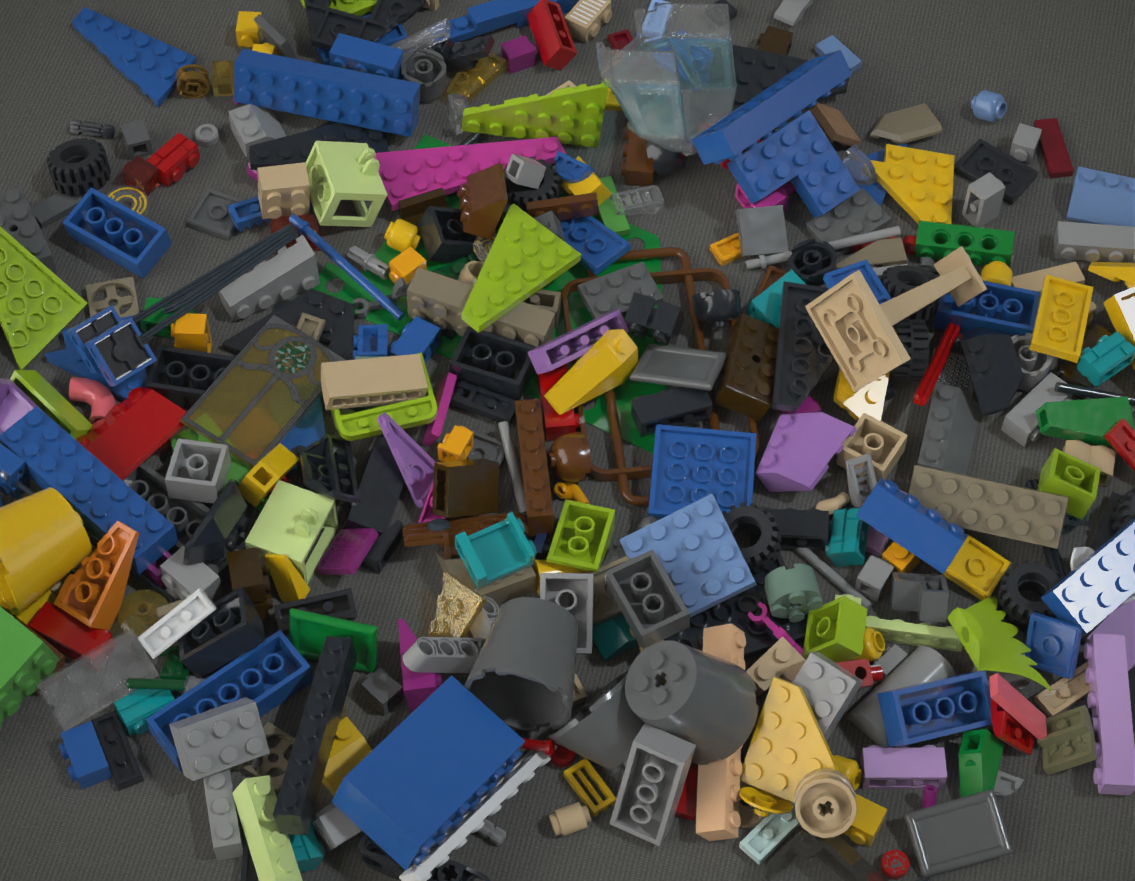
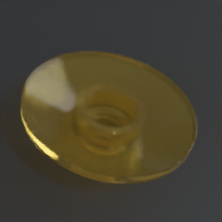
M138 590L132 592L122 600L121 607L117 613L119 626L129 636L138 638L160 620L156 608L167 605L168 602L155 591ZM140 608L148 609L145 613L138 611Z

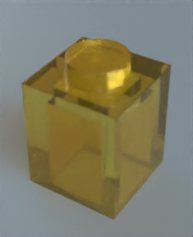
M235 60L212 61L211 81L214 96H233Z

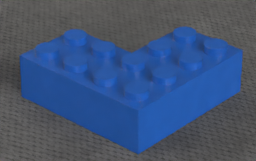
M810 110L802 113L787 125L775 131L771 136L760 141L755 147L745 151L739 158L726 164L751 204L763 199L790 180L813 218L824 215L860 190Z

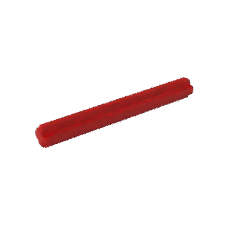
M953 323L947 325L914 395L913 401L915 404L920 406L926 405L958 337L959 325H954Z

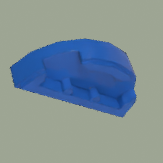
M560 151L555 156L554 162L556 163L557 175L565 182H581L594 171L591 166Z

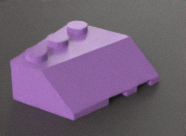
M823 412L781 414L755 474L769 492L812 491L829 468L827 463L834 454H839L844 448L842 443L848 436L852 437L857 429Z

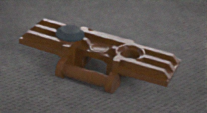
M513 512L516 519H521L525 528L524 533H529L524 514ZM508 513L480 514L476 517L446 520V518L434 519L431 522L406 524L402 528L405 547L429 544L440 545L444 548L445 559H451V556L459 555L454 546L455 535L465 531L466 535L469 536L505 520Z

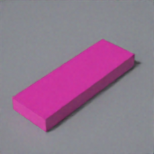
M450 372L439 383L435 396L437 417L433 422L427 424L422 444L429 447L441 435L456 383L457 375Z

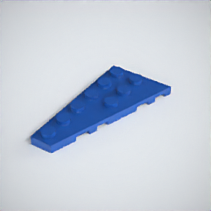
M86 7L72 21L73 28L88 42H92L102 55H106L110 62L127 79L139 86L141 92L146 96L148 95L158 108L177 87V71L185 65L197 63L195 56Z

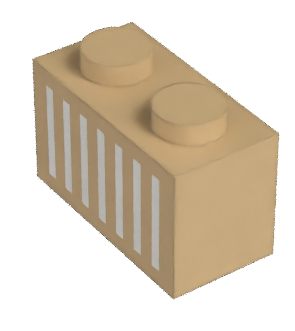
M579 0L564 17L570 35L586 44L592 37H596L603 24L608 23L612 17L611 0Z

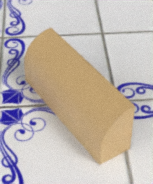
M420 354L325 362L321 364V387L326 410L404 402L425 397L428 389Z

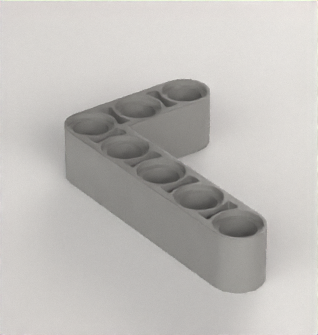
M482 596L465 614V619L473 638L420 637L403 655L402 659L405 666L409 670L418 673H470L500 610L497 603L490 597Z

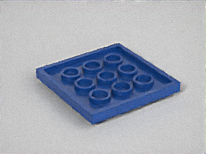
M656 424L648 516L652 515L657 519H662L710 494H713L721 512L725 510L728 513L731 511L730 506L735 505L738 508L740 503L743 502L750 506L753 495L756 433Z

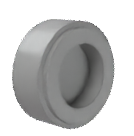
M203 124L195 131L196 141L201 146L210 147L219 140L218 129L212 124Z

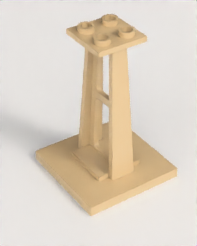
M962 246L934 264L940 277L882 304L878 303L862 273L858 270L805 306L854 393L911 359L892 326L949 292L959 307L987 289L983 279L977 273L969 255Z

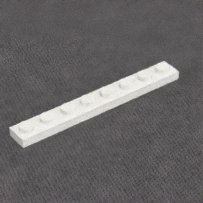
M530 750L515 764L514 768L505 778L502 777L498 781V784L488 795L484 794L480 798L481 801L471 812L467 811L463 815V820L455 829L452 830L450 828L445 833L446 837L436 848L432 846L427 851L428 855L418 866L413 863L399 876L400 880L427 881L432 876L430 872L435 867H440L450 858L448 854L452 850L462 847L467 842L466 837L470 833L478 831L485 824L483 820L487 816H492L502 807L500 803L504 799L507 800L513 797L519 791L517 787L534 777V770L548 763L551 760V756L545 755L541 751Z

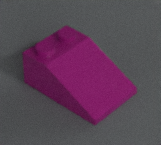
M398 619L403 690L411 714L443 682L441 673H418L409 670L405 666L402 659L403 655L418 639L404 619Z

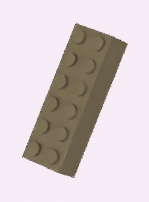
M418 267L407 289L408 317L414 319L417 316L441 328V330L446 328L455 330L458 335L463 337L469 325L461 319L462 311L474 286ZM521 302L483 331L538 347L554 339L555 313Z
M923 465L914 466L909 494L918 498L922 506L928 510L932 508L942 515V519L950 524L955 523L961 528L1056 549L1059 547L1069 502L1068 496Z

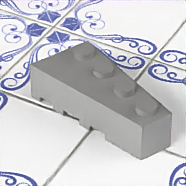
M303 235L295 239L297 241L296 244L288 249L286 246L282 247L277 251L278 255L268 261L263 260L251 272H246L219 291L221 303L233 322L320 285L315 253Z

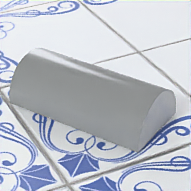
M919 646L847 715V719L877 745L883 748H892L888 746L877 693L955 676V671L949 662L936 650L928 646Z

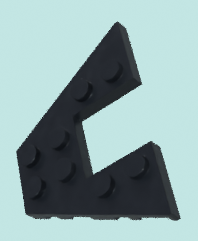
M304 0L311 44L314 47L329 51L339 33L376 42L426 4V0H377L370 17L365 18L329 8L332 0Z
M311 288L222 343L223 349L238 355L273 314L297 327L303 312L326 321L319 339L320 342L329 345L327 348L346 360H353L355 335L354 305ZM267 329L258 339V344L260 346L276 344L283 339L284 329ZM253 344L243 357L267 365L271 350H259ZM325 354L322 355L313 370V378L317 382H321V364L330 362Z

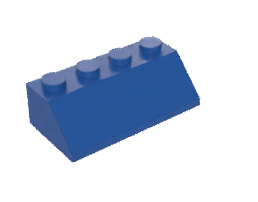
M880 478L856 516L944 574L967 537L964 530L955 523L950 524L942 519V515L932 508L928 510L922 506L920 500L911 494L906 495L898 490L899 487L894 482Z

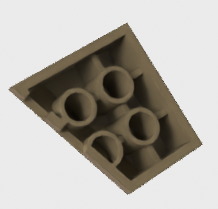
M444 551L435 552L464 617L482 596L492 598L498 605L536 591V575L532 566L477 589L460 555L451 556V559H445Z

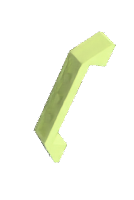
M850 594L835 595V599L845 596L861 605L862 598L854 597ZM875 616L866 617V627H871L875 631L880 632L884 642L913 646L923 645L930 648L958 652L965 649L952 626L937 627L926 623H907L900 619L884 620Z

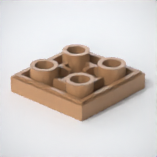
M820 103L809 108L830 142L836 141L844 147L848 145L856 148L862 143L838 109Z

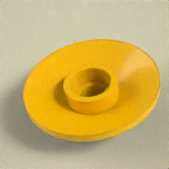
M743 787L739 792L740 798L755 808V814L762 817H769L770 814L790 813L793 808L789 800L757 787Z

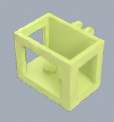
M315 141L305 164L310 183V200L320 225L372 227L384 203L387 192L378 172L380 164L374 158L376 155L375 151L369 148L367 143ZM341 200H353L359 217L333 215ZM364 200H365V201H372V203H371V205H370V207H369L368 210H367V207H366V205H365Z
M278 480L245 540L246 549L258 547L259 558L264 557L266 554L286 555L308 585L339 527L335 500ZM323 530L322 535L320 536L313 552L311 553L305 565L304 561L311 547L313 546L319 532ZM266 562L267 572H265V573L271 575L270 570H269L268 565H267V562Z

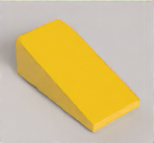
M266 554L264 556L281 600L287 603L304 599L309 593L310 588L289 558L282 554Z

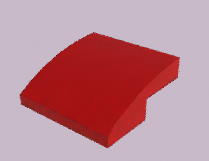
M991 698V720L995 736L1024 754L1031 755L1035 736Z

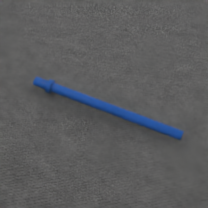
M296 214L290 216L289 221L297 228V232L300 235L304 234L396 319L401 320L405 316V313L311 229L307 221H303Z

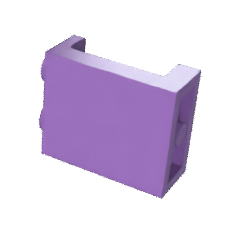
M0 378V434H2L37 405L11 379Z

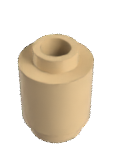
M580 802L554 810L555 813L549 815L555 836L561 834L566 836L588 828L587 822L591 821L587 806L581 807Z

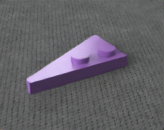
M386 412L380 414L377 421L413 500L418 508L424 507L434 480V463L436 462Z

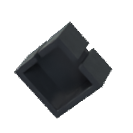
M634 292L624 319L629 331H632L631 335L641 339H645L646 336L655 339L654 342L659 345H675L685 319L681 307L660 300L658 307L654 308V298Z

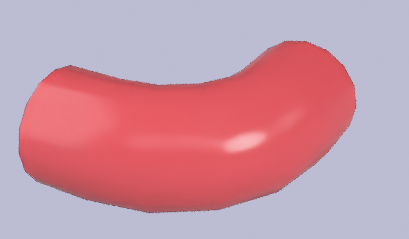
M82 377L71 378L69 384L70 401L85 402L91 405L89 422L92 425L96 421L104 419L110 413L111 408L116 405V400L109 388L96 380Z

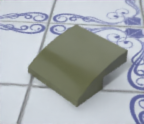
M1085 705L1046 718L1047 737L1041 740L1037 739V743L1043 748V770L1048 775L1097 759L1094 731L1088 708Z

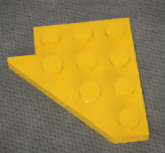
M886 144L884 162L865 160L864 168L918 225L919 221L951 224L955 155Z
M773 677L742 766L740 781L795 803L798 783L806 774L815 769L829 768L839 771L802 687L781 678Z

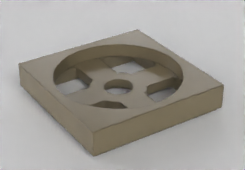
M133 276L85 285L90 317L95 315L97 311L109 307L111 300L118 301V304L113 307L120 318L140 313ZM127 288L131 291L132 295L120 297L117 295L116 289ZM107 292L105 300L93 302L96 293ZM132 305L125 313L120 315V310L124 306Z
M267 722L263 727L265 737L276 736L281 741L275 748L269 749V754L260 756L263 758V763L256 771L252 768L250 760L236 765V767L252 777L267 776L271 770L280 769L284 774L270 777L274 791L279 794L289 762L284 758V754L290 747H293L295 738ZM271 754H276L279 757L274 763L268 760Z

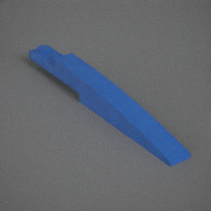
M493 0L467 8L468 15L426 28L427 35L431 43L448 38L453 43L514 23L517 28L529 25L526 15L540 0ZM549 0L558 3L562 13L571 11L579 2V0Z

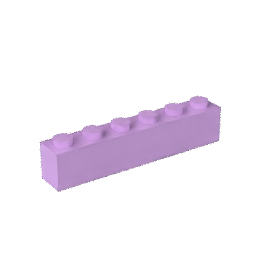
M1093 633L1089 641L1084 644L1083 649L1084 658L1088 659L1085 679L1086 683H1090V692L1088 693L1087 704L1089 708H1092L1091 722L1097 754L1093 779L1094 783L1098 784V794L1131 795L1135 790V746L1125 635Z

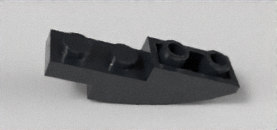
M491 35L476 37L466 42H458L454 45L450 38L441 41L436 40L423 46L418 45L412 51L417 53L422 52V49L434 50L443 56L447 72L463 71L475 68L479 59L488 57L495 41Z

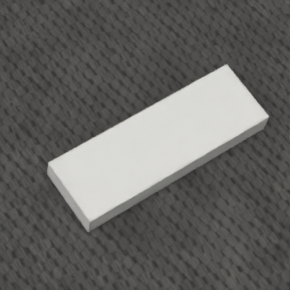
M199 588L141 634L137 640L149 655L155 659L217 608L204 591Z

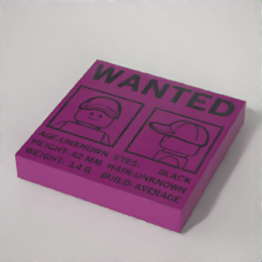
M374 528L340 529L317 565L316 570L320 575H354L379 534Z

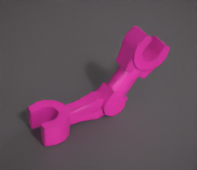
M759 602L757 605L762 609V614L754 616L749 612V618L758 625L765 623L778 640L783 636L802 656L803 649L782 627H778L769 619V609L765 604Z

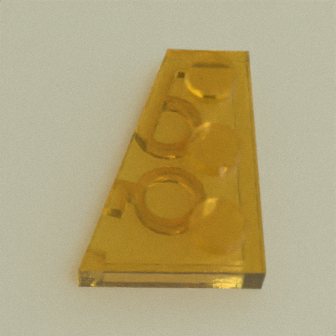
M490 52L488 57L478 60L475 68L456 73L446 90L447 98L462 106H466L508 67L507 60Z
M444 572L442 581H445L441 595L438 594L436 602L438 605L435 619L431 621L427 637L465 638L487 599L451 573Z

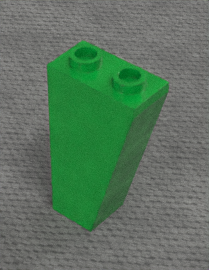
M1128 396L1046 402L1036 410L1042 435L1065 440H1081L1088 445H1104L1112 450L1115 449L1106 440L1104 435L1120 419L1124 418L1135 430L1132 417L1133 409L1129 405Z

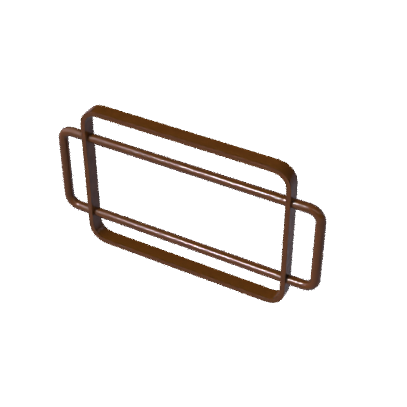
M677 247L630 250L616 261L671 256L680 259L682 270L651 272L650 275L656 284L685 283L695 346L698 350H706L702 324L694 312L692 296L696 294L694 281L712 280L717 282L724 290L730 289L727 276L715 268L691 269L688 254ZM587 268V278L571 280L562 290V310L566 333L572 330L567 298L573 292H577V285L598 278L597 275ZM736 318L729 321L730 330L736 323ZM576 359L570 361L571 368L576 363ZM712 387L711 390H707L713 404L709 425L710 429L720 430ZM613 388L605 392L616 469H600L591 461V472L588 474L598 481H618L621 497L626 503L633 506L649 505L650 495L635 496L630 493L628 480L651 478L652 465L626 468ZM581 404L576 407L580 419L579 429L586 437L582 438L583 444L587 445L588 439L584 411ZM747 417L749 433H756V461L759 452L756 424L754 419Z

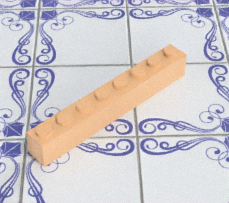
M732 623L704 628L703 652L735 663L745 670L744 647L746 646V637L744 632ZM743 745L724 760L717 759L708 762L707 765L698 764L696 834L708 841L738 838V830L741 824L739 815V801L741 798L739 792L740 775L742 773L741 748Z

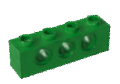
M919 221L915 257H929L941 260L959 247L967 246L963 248L974 266L1001 261L1010 268L1015 231Z

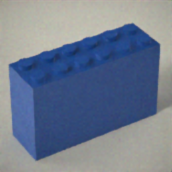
M451 675L343 778L332 803L400 866L407 870L413 863L418 866L428 855L427 851L432 846L436 848L446 837L445 833L450 828L452 830L455 829L463 820V815L467 811L471 812L479 804L480 798L484 793L488 795L498 784L497 781L500 777L505 778L515 766L514 763L523 754L520 749L525 740Z

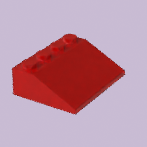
M137 387L129 392L127 399L113 406L110 413L104 419L96 421L92 425V429L86 435L78 437L76 441L123 481L186 424L181 418L187 411L153 389Z

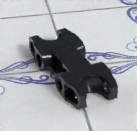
M364 833L358 847L363 854L362 859L365 864L375 871L401 881L399 876L405 869L375 842L368 844L366 848V842L371 838ZM370 859H373L378 863H373L370 861ZM451 860L440 867H435L431 873L432 876L427 880L476 881L475 879H481L482 881H490L485 874Z

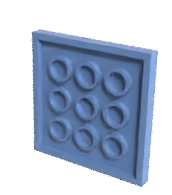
M713 494L619 539L630 560L653 549L690 613V618L757 585Z

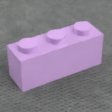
M872 745L862 750L860 757L862 789H924L926 785H933L937 789H944L947 780L944 747L937 748L934 745H925L921 748H910L903 745L894 748H883L879 745Z

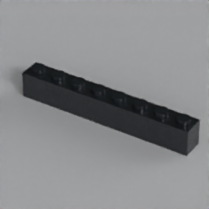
M326 636L273 812L279 833L307 835L358 658L353 640L350 637Z

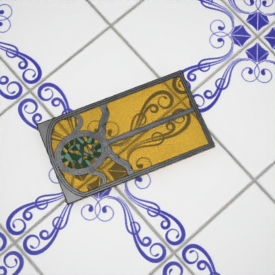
M273 314L185 413L180 422L213 443L228 445L231 455L253 468L282 441L322 393L321 364L325 362L346 361V359Z

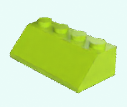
M15 370L10 379L46 415L75 440L82 435H86L92 429V424L36 370Z

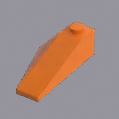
M117 521L97 543V549L90 557L86 556L81 561L82 566L75 574H70L66 578L54 605L89 627L110 630L122 604L139 532L121 521Z

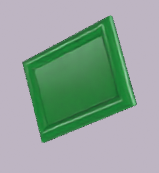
M293 608L290 609V642L304 659L319 662L326 636L350 637L353 640L358 657L354 670L368 673L376 671L377 626Z

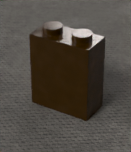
M483 458L434 463L432 513L446 518L497 513V503L499 500L498 478L500 475L499 462Z

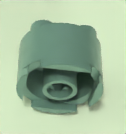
M793 564L794 568L786 570L785 566L771 571L764 579V589L770 611L774 617L789 619L790 622H799L805 618L804 615L808 614L809 611L823 606L817 579L813 568L809 565Z

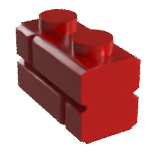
M177 133L146 160L148 173L168 187L174 181L178 182L182 178L183 173L190 167L193 168L198 164L200 160L199 148L196 143L190 139L188 140L181 133Z

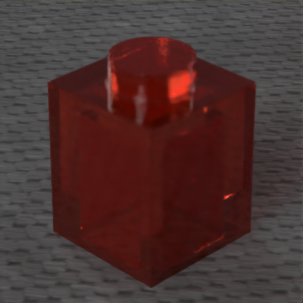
M138 155L122 169L125 185L138 189L145 197L161 184L159 169Z

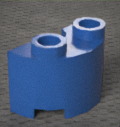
M388 324L358 325V335H354L353 360H355V356L389 357Z

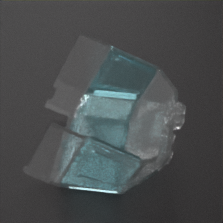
M661 3L655 5V10L647 12L643 8L634 10L637 37L622 50L610 49L609 47L604 48V43L595 42L600 76L604 83L610 87L629 121L627 123L628 128L638 137L673 152H682L684 155L695 154L697 150L691 139L730 114L734 103L737 87L728 4Z

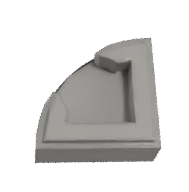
M998 770L994 787L996 799L1007 798L1015 794L1021 787L1024 779Z

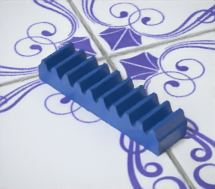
M258 196L228 205V213L236 229L240 232L243 231L244 227L251 229L253 224L260 226L262 221L269 223L271 218L262 219ZM310 200V210H311V209H313V206H312V203H311V200Z

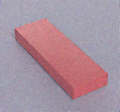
M998 673L990 676V697L1037 739L1041 740L1047 737L1046 716Z

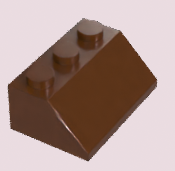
M498 163L471 174L467 177L465 184L462 183L458 191V197H460L459 209L462 210L460 221L463 222L464 232L491 240L508 201L503 164Z

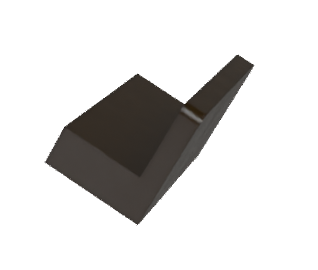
M443 187L398 201L399 216L402 220L417 226V223L429 206L447 208L446 194Z

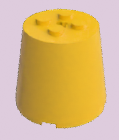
M49 487L0 507V606L11 615L15 613L17 615L25 610L79 565L86 556L88 557L92 553L91 543L80 515L73 510L68 501L54 488Z

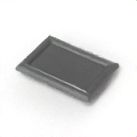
M647 344L630 376V380L711 390L728 355L722 352Z
M994 789L903 814L923 878L1014 853Z

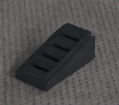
M397 520L375 540L361 563L364 568L377 574L381 573L403 539L402 521Z

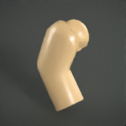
M841 492L835 498L820 501L815 506V509L829 511V514H833L835 510H840L848 504L850 497L847 493Z

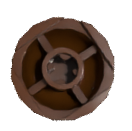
M581 432L568 433L554 440L549 453L546 455L548 467L552 469V472L558 479L566 483L585 482L588 480V478H585V474L591 472L589 444H583L582 438L586 437Z

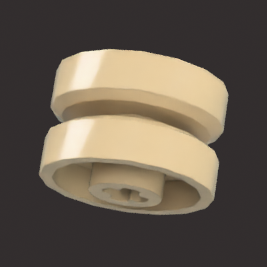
M824 768L815 769L802 778L798 783L795 793L796 817L802 828L811 835L821 838L836 837L847 831L854 822L857 808L854 787L845 775L839 771Z

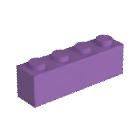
M619 309L593 319L527 353L538 375L552 371L584 355L607 330L624 329L626 333L629 330Z

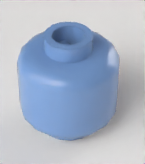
M983 90L973 97L971 108L977 119L993 123L1003 118L1007 109V103L1001 94Z

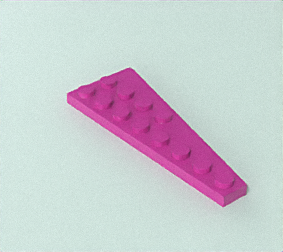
M558 137L381 152L375 153L374 158L379 161L380 168L378 172L387 192L386 200L391 210L394 211L399 209L398 201L443 187L446 195L458 192L462 183L465 184L469 175L495 164H503L505 171V167L508 165L512 154L527 158L535 157L536 160H545V164L555 163L554 159L558 151L566 153Z

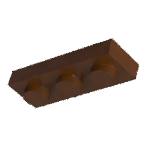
M596 192L526 202L527 213L532 218L549 211H553L559 220L600 215Z

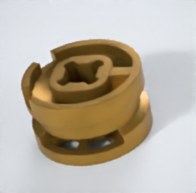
M189 64L177 71V91L180 92L182 97L199 99L209 92L208 71L203 66Z

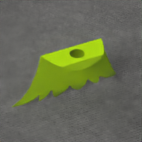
M995 596L988 597L965 610L958 607L949 614L947 618L977 670L1017 674L1036 681L1052 692V689L1041 674L1029 666L1037 665V663L1021 655L1022 653L1031 652V649L1019 640L1012 638L1018 633V628L1012 624L1001 622L1006 612L996 611L998 601Z

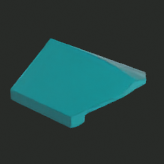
M623 614L596 625L592 629V643L604 662L639 645L637 639L630 634V626Z

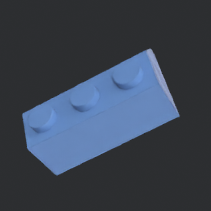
M1078 166L1066 219L1089 224L1135 227V178Z

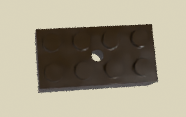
M741 314L730 330L725 352L728 356L721 370L714 403L754 420H761L772 405L778 328L746 314Z

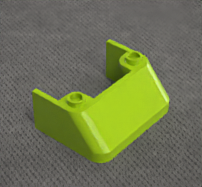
M422 352L417 354H420L428 386L425 397L355 412L351 409L331 410L335 427L343 439L354 441L383 434L377 418L385 412L402 429L428 424L436 419L437 404Z

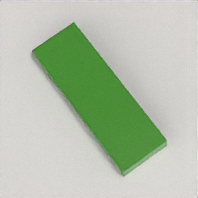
M612 177L599 178L612 193L599 206L601 223L619 236L630 234V227Z

